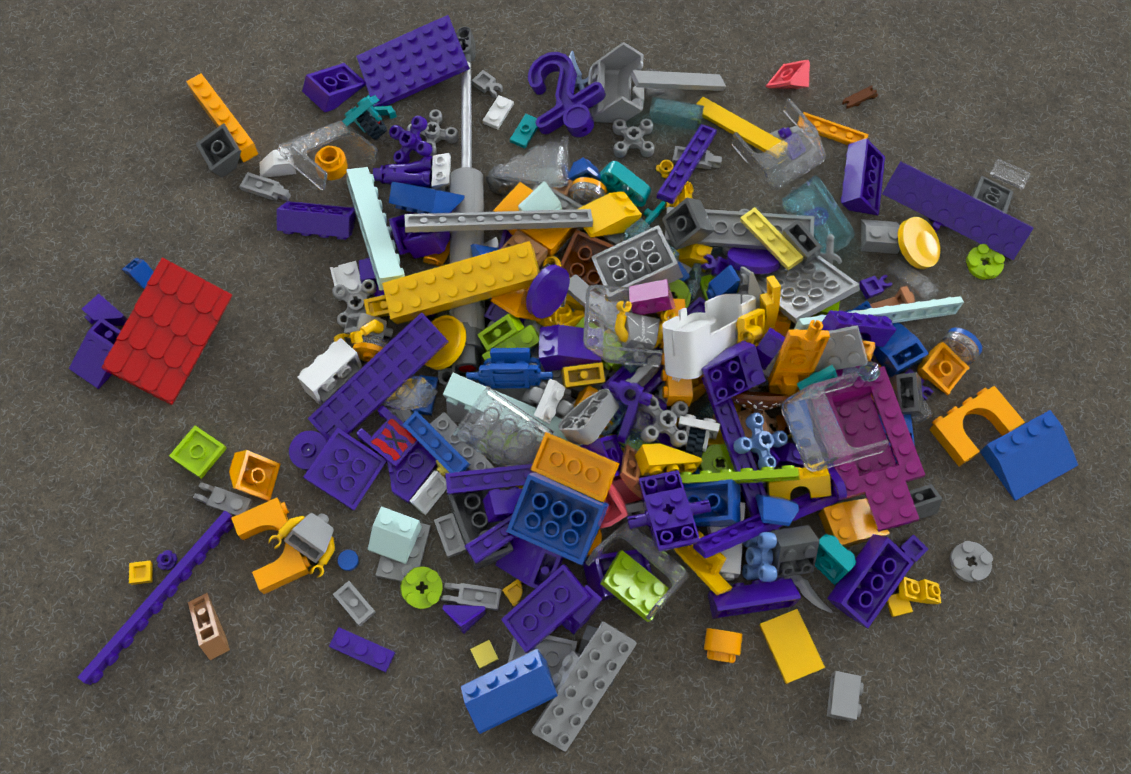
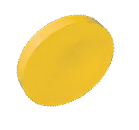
M912 217L903 221L898 229V243L905 259L918 269H927L934 266L940 257V243L933 227L920 217Z
M450 315L440 316L432 321L433 325L449 341L425 363L426 366L435 370L445 369L452 365L459 358L465 346V327L461 321Z

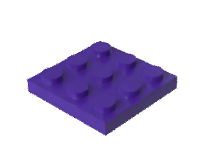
M337 427L303 476V479L354 511L387 460Z

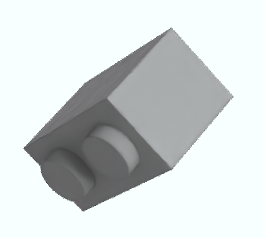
M839 671L831 674L827 708L828 717L851 722L860 717L861 704H859V695H862L864 687L861 682V676Z

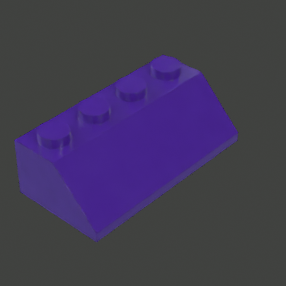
M866 138L848 144L841 203L849 211L878 216L885 156Z
M287 201L277 208V231H283L284 234L297 232L303 236L317 234L322 238L336 236L337 239H347L353 233L356 219L355 208Z
M876 534L871 536L856 557L855 566L838 582L827 598L840 611L865 628H869L914 563L888 537Z
M784 577L776 578L772 582L756 580L750 585L736 583L732 585L731 591L716 595L712 590L708 593L712 619L793 607L801 599L800 593L792 579H785Z

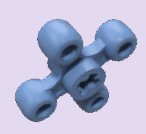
M760 413L750 414L745 422L746 426L752 431V437L738 438L734 442V450L739 454H744L750 450L753 453H758V468L761 470L762 467H773L774 469L776 467V459L771 456L770 448L772 446L775 448L784 446L788 441V436L783 431H776L772 434L764 431L762 426L764 424L763 416Z
M763 532L759 536L743 542V545L748 548L746 551V561L748 564H745L742 569L745 579H760L763 582L776 580L777 569L771 565L773 561L771 549L777 544V537L774 533Z

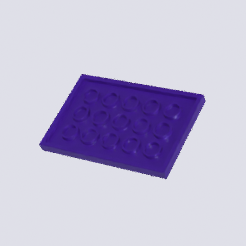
M449 15L356 56L370 97L376 95L380 100L374 107L388 106L470 69Z

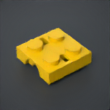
M562 303L552 315L541 319V321H536V323L544 327L552 325L575 327L583 317L588 320L589 313L583 310H574L573 312L568 304Z

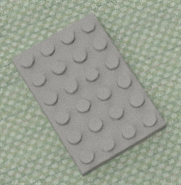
M818 256L805 266L798 263L789 271L781 264V267L775 272L754 274L762 294L767 293L766 277L775 276L781 285L779 311L795 324H797L800 318L811 317L860 290L859 284L821 256ZM734 269L739 277L740 271Z

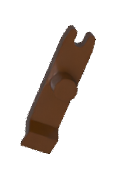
M871 85L845 98L842 104H847L846 108L848 109L853 106H859L861 102L869 98L874 99L879 95L877 90H873Z

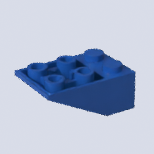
M899 322L892 323L896 331L884 347L875 346L873 352L881 366L885 367L889 377L898 375L918 364L929 354L920 340Z

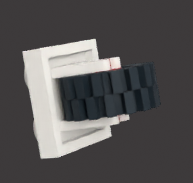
M686 414L685 416H680L678 429L685 431L688 435V441L682 446L686 448L685 452L701 458L702 451L706 452L708 439H716L720 424L716 423V420L709 418L699 420L694 415Z

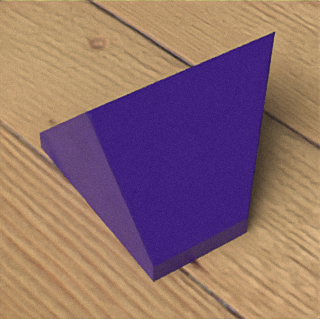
M443 605L444 613L463 634L486 614L485 606Z

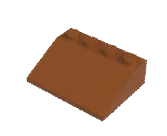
M575 230L562 258L561 267L567 270L570 278L576 274L604 298L607 292L591 256L614 245Z

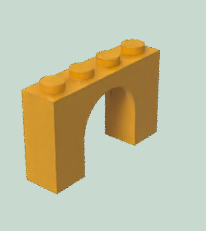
M519 182L493 212L519 211L518 205L533 190ZM577 227L511 229L508 231L511 235H514L517 230L521 231L548 249L547 257H550L558 252L575 230H577Z
M995 386L990 389L985 387L976 394V398L969 397L962 403L963 406L960 408L955 406L947 412L948 415L946 417L939 416L932 422L933 426L929 430L959 467L980 452L963 429V419L965 416L977 414L987 418L1002 436L1025 423Z
M275 498L231 519L238 536L245 540L266 530L279 531L288 521L286 514L289 513L285 502L281 503L278 498ZM285 542L284 551L276 561L252 573L259 591L266 594L309 574L308 567L311 564L306 556H303L302 553Z

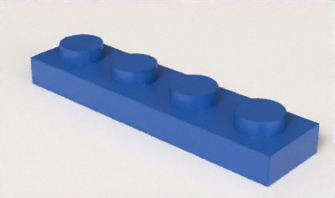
M415 411L402 424L449 473L465 471L471 465L419 412Z

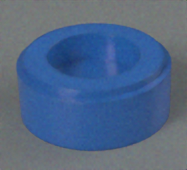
M345 550L338 556V564L341 569L352 571L358 566L359 557L354 551Z

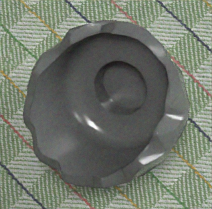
M494 166L489 171L488 176L485 177L489 188L499 195L509 194L517 184V177L509 173L503 166L498 168Z

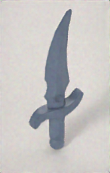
M571 51L569 58L577 73L575 87H578V90L581 91L585 88L584 85L588 83L589 76L582 80V73L576 63L574 52Z

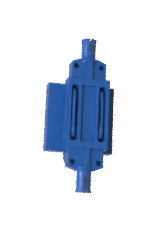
M491 348V358L486 359L484 364L480 365L479 371L466 373L467 379L478 380L483 386H491V389L530 388V386H540L541 380H553V371L541 372L540 360L531 357L530 348Z

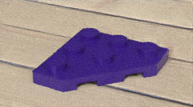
M420 442L397 467L387 461L392 492L408 504L437 467L435 462L437 459Z

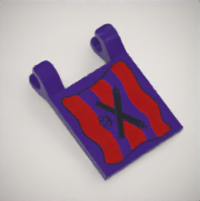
M380 406L378 409L379 415L387 421L372 437L362 428L356 434L361 441L397 467L419 441L402 425L403 422L393 415L385 406Z

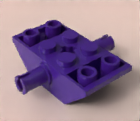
M679 470L639 478L645 513L627 516L629 529L647 525L650 529L653 543L659 552L700 543L693 515L711 512L709 500L706 499L694 503L688 502Z

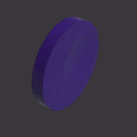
M733 247L727 253L728 265H732L738 271H740L741 267H745L754 274H767L775 272L781 267V263L765 249Z
M550 265L535 277L526 298V307L530 314L539 319L547 318L561 306L570 284L569 273L566 269L559 265Z

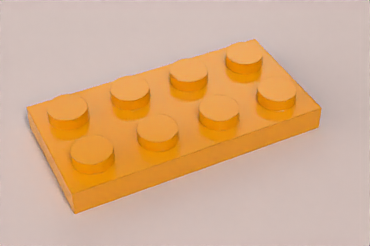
M545 432L531 470L600 502H604L620 463L549 432Z

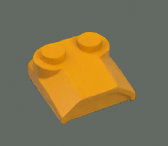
M941 342L929 351V354L918 365L917 372L922 379L929 380L943 393L949 395L950 391L970 367L944 342Z

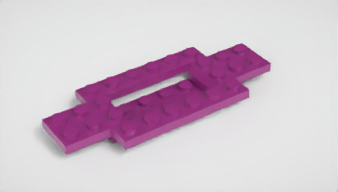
M862 365L836 370L839 379L810 394L809 397L832 464L844 481L847 491V498L845 499L864 494L878 532L919 521V516L906 482L925 477V472L885 367H879L866 372ZM871 393H872L873 399H874V401H875V404H876V407H877V409H878L880 418H881V420H882L883 426H884V428H885L886 434H887V436H888L889 442H890V444H891L893 453H894V455H895V458H896V461H897L898 464H896V462H895V459H894V456H893V454H892L890 445H889V443H888L887 437H886L885 432H884V429H883V427H882L880 418H879V416H878L877 410H876L875 405H874V402H873V400H872Z

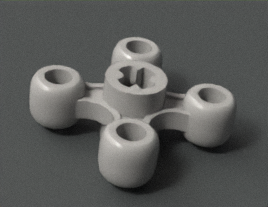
M437 109L429 113L430 122L426 130L421 131L419 135L425 138L426 142L432 146V153L429 155L432 157L437 153L435 144L440 140H446L448 143L453 144L459 139L456 128L449 127L445 130L440 128L439 125L443 122V115ZM412 124L408 125L407 131L411 130Z
M616 119L613 122V132L624 137L623 141H619L614 145L613 152L616 157H624L629 148H638L641 155L647 158L654 154V144L650 141H644L642 138L644 135H649L653 130V122L650 119H643L639 127L633 126L630 128L626 126V122L623 119Z
M367 279L363 281L361 290L354 294L349 293L342 284L334 286L332 290L333 296L347 303V309L337 317V322L341 327L345 328L346 322H342V320L347 318L348 315L360 312L366 314L364 299H367L377 290L373 280ZM368 285L372 286L371 289H366ZM339 290H343L342 294L337 293ZM359 300L360 303H358V307H355L354 304H356V301Z
M533 387L532 390L527 389L523 394L522 402L530 406L537 404L538 407L545 390L538 387ZM561 400L557 406L555 416L558 418L565 417L574 408V405L568 401Z
M652 397L649 407L642 404L643 411L651 414L654 418L653 425L645 427L641 432V438L644 442L652 443L657 439L659 433H667L674 447H682L686 444L688 435L685 431L679 430L676 427L677 418L685 416L688 412V406L685 402L677 401L672 405L671 410L665 411L659 407V401L656 397Z

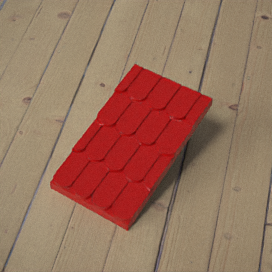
M162 257L135 304L132 313L116 338V342L104 360L102 370L173 405L227 308L232 294Z

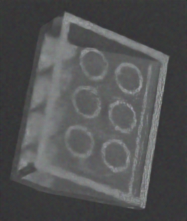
M487 386L460 420L452 435L500 467L531 464L536 457L545 432L553 434L554 431Z

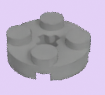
M965 541L952 550L950 554L951 567L954 574L961 580L978 582L985 579L991 572L993 556L982 545L976 542ZM972 557L976 565L970 567L967 565L968 561L966 558L970 559Z

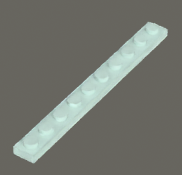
M961 296L880 308L853 310L849 313L856 312L865 315L886 316L892 323L953 315L957 313L964 301ZM826 315L800 318L794 329L807 330L812 320L822 322Z

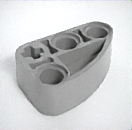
M602 389L575 406L562 419L558 428L569 442L582 445L591 444L599 437L619 408V404L609 389Z

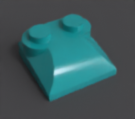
M825 534L819 539L815 567L835 585L855 566L856 560L854 554L840 544L835 536Z

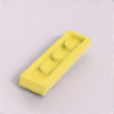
M755 207L740 217V222L788 271L803 261V256Z

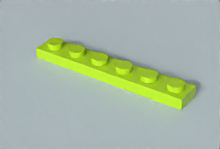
M792 465L782 466V469L762 467L761 470L753 471L752 468L740 469L741 472L723 469L720 470V473H712V471L708 470L700 471V474H692V472L680 473L683 484L732 479L737 484L800 480L799 469L794 468Z

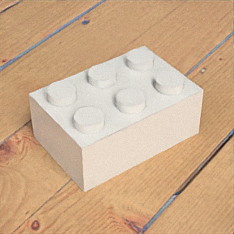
M340 338L337 342H333L324 354L317 356L314 363L304 368L300 372L298 379L305 392L321 406L362 368V364L357 352Z

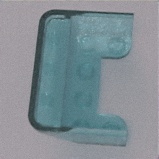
M814 175L782 198V205L787 212H796V215L814 216V238L822 246V253H826V241L829 234L834 236L833 253L846 247L855 236L852 226L817 175Z

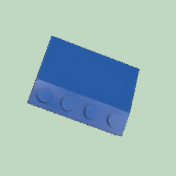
M1051 410L990 442L980 451L1014 501L1078 466L1063 426Z
M533 472L527 476L506 532L583 565L603 522L609 504L600 502Z

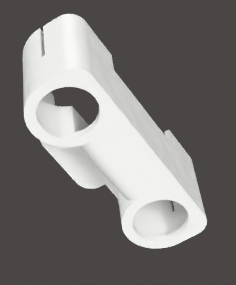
M746 294L719 295L705 302V313H692L687 316V308H683L678 311V316L665 321L662 326L666 374L682 379H695L703 375L702 368L725 349L737 344V318L756 309V297Z

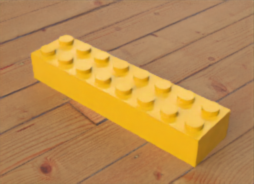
M528 241L382 284L390 319L396 324L414 320L421 312L428 316L528 288L540 272L534 248L531 242Z

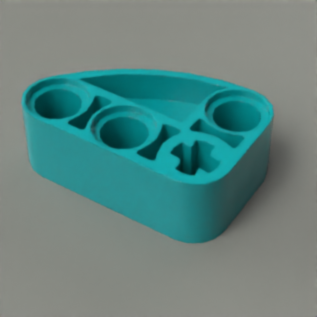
M611 161L600 172L601 179L598 181L606 186L607 194L624 191L636 207H642L646 204L651 193L650 186L621 163Z

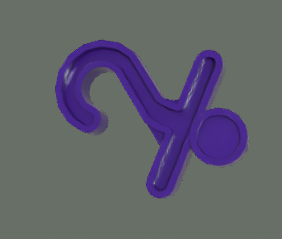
M560 52L546 53L536 59L531 65L528 72V81L533 92L541 95L546 91L545 79L547 75L556 71L560 72L555 94L556 105L537 118L536 126L542 134L547 135L565 124L572 136L584 137L594 127V120L589 109L605 99V90L600 82H594L574 95L577 73L571 59L566 54Z

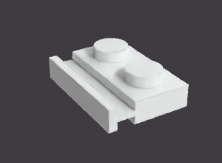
M356 261L341 264L335 268L330 267L334 286L342 284L351 294L358 293L361 290L362 284ZM339 290L337 294H342L343 290Z

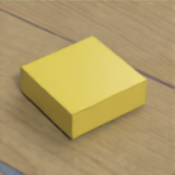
M490 640L470 649L479 669L499 660Z

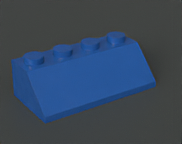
M392 182L389 203L395 204L397 209L417 212L419 214L450 213L464 200L465 195Z
M538 649L461 686L464 703L479 734L558 696L548 663Z

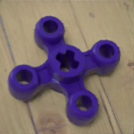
M415 116L411 121L412 128L410 131H405L398 125H393L390 128V136L398 140L402 145L401 149L396 151L393 156L397 164L409 163V154L412 150L417 151L422 156H429L432 153V146L422 141L419 136L421 131L426 130L428 122L424 117Z

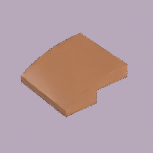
M626 445L624 447L620 476L628 488L642 499L639 478L646 476L641 475L635 454L637 450Z

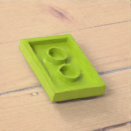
M623 550L617 553L600 583L647 622L653 619L669 589Z

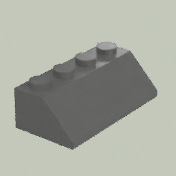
M490 490L447 495L465 545L502 522L488 523L483 499ZM509 542L477 564L469 555L474 570L495 563L512 552L513 547L511 542Z

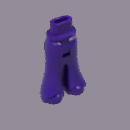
M425 156L421 160L411 163L388 164L385 166L381 165L380 168H373L374 181L390 185L392 182L432 188L433 158L432 156Z

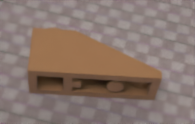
M208 593L188 602L198 644L209 660L229 651L226 635Z

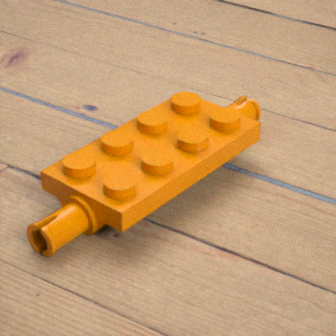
M812 320L807 330H788L768 378L769 386H778L781 389L780 394L788 395L789 401L791 395L798 389L796 383L814 373L830 338L829 331L822 330L823 324L819 320H816V322Z

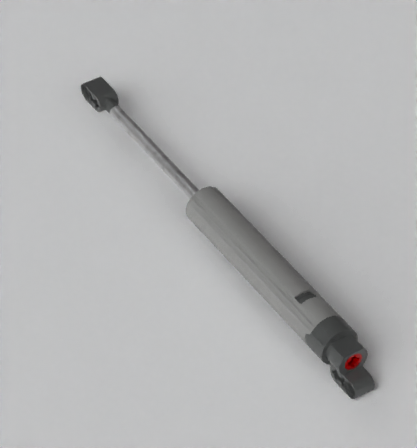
M464 26L457 30L456 35L470 69L461 73V168L452 171L450 174V192L465 195V198L452 210V213L484 212L483 174L479 170L472 168L471 62L474 61L476 56V44L471 29ZM484 230L450 231V264L472 258L470 245L484 246ZM485 300L450 309V316L461 321L465 327L466 342L459 358L449 367L438 370V379L444 388H446L448 384L446 381L451 377L452 373L460 375L479 371L480 356L486 352V348L477 335L485 330Z

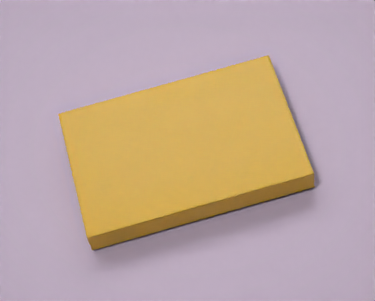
M798 609L759 624L786 684L825 668Z

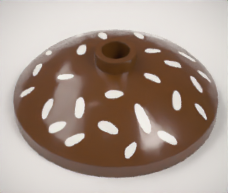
M744 391L731 397V399L737 405L751 409V413L763 414V410L774 409L784 404L788 400V395Z

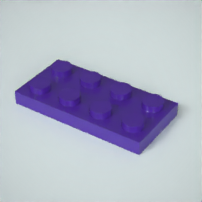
M563 564L501 620L525 653H529L585 604L591 596L570 569Z

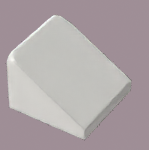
M635 86L632 91V99L639 98L642 100V106H644V88Z

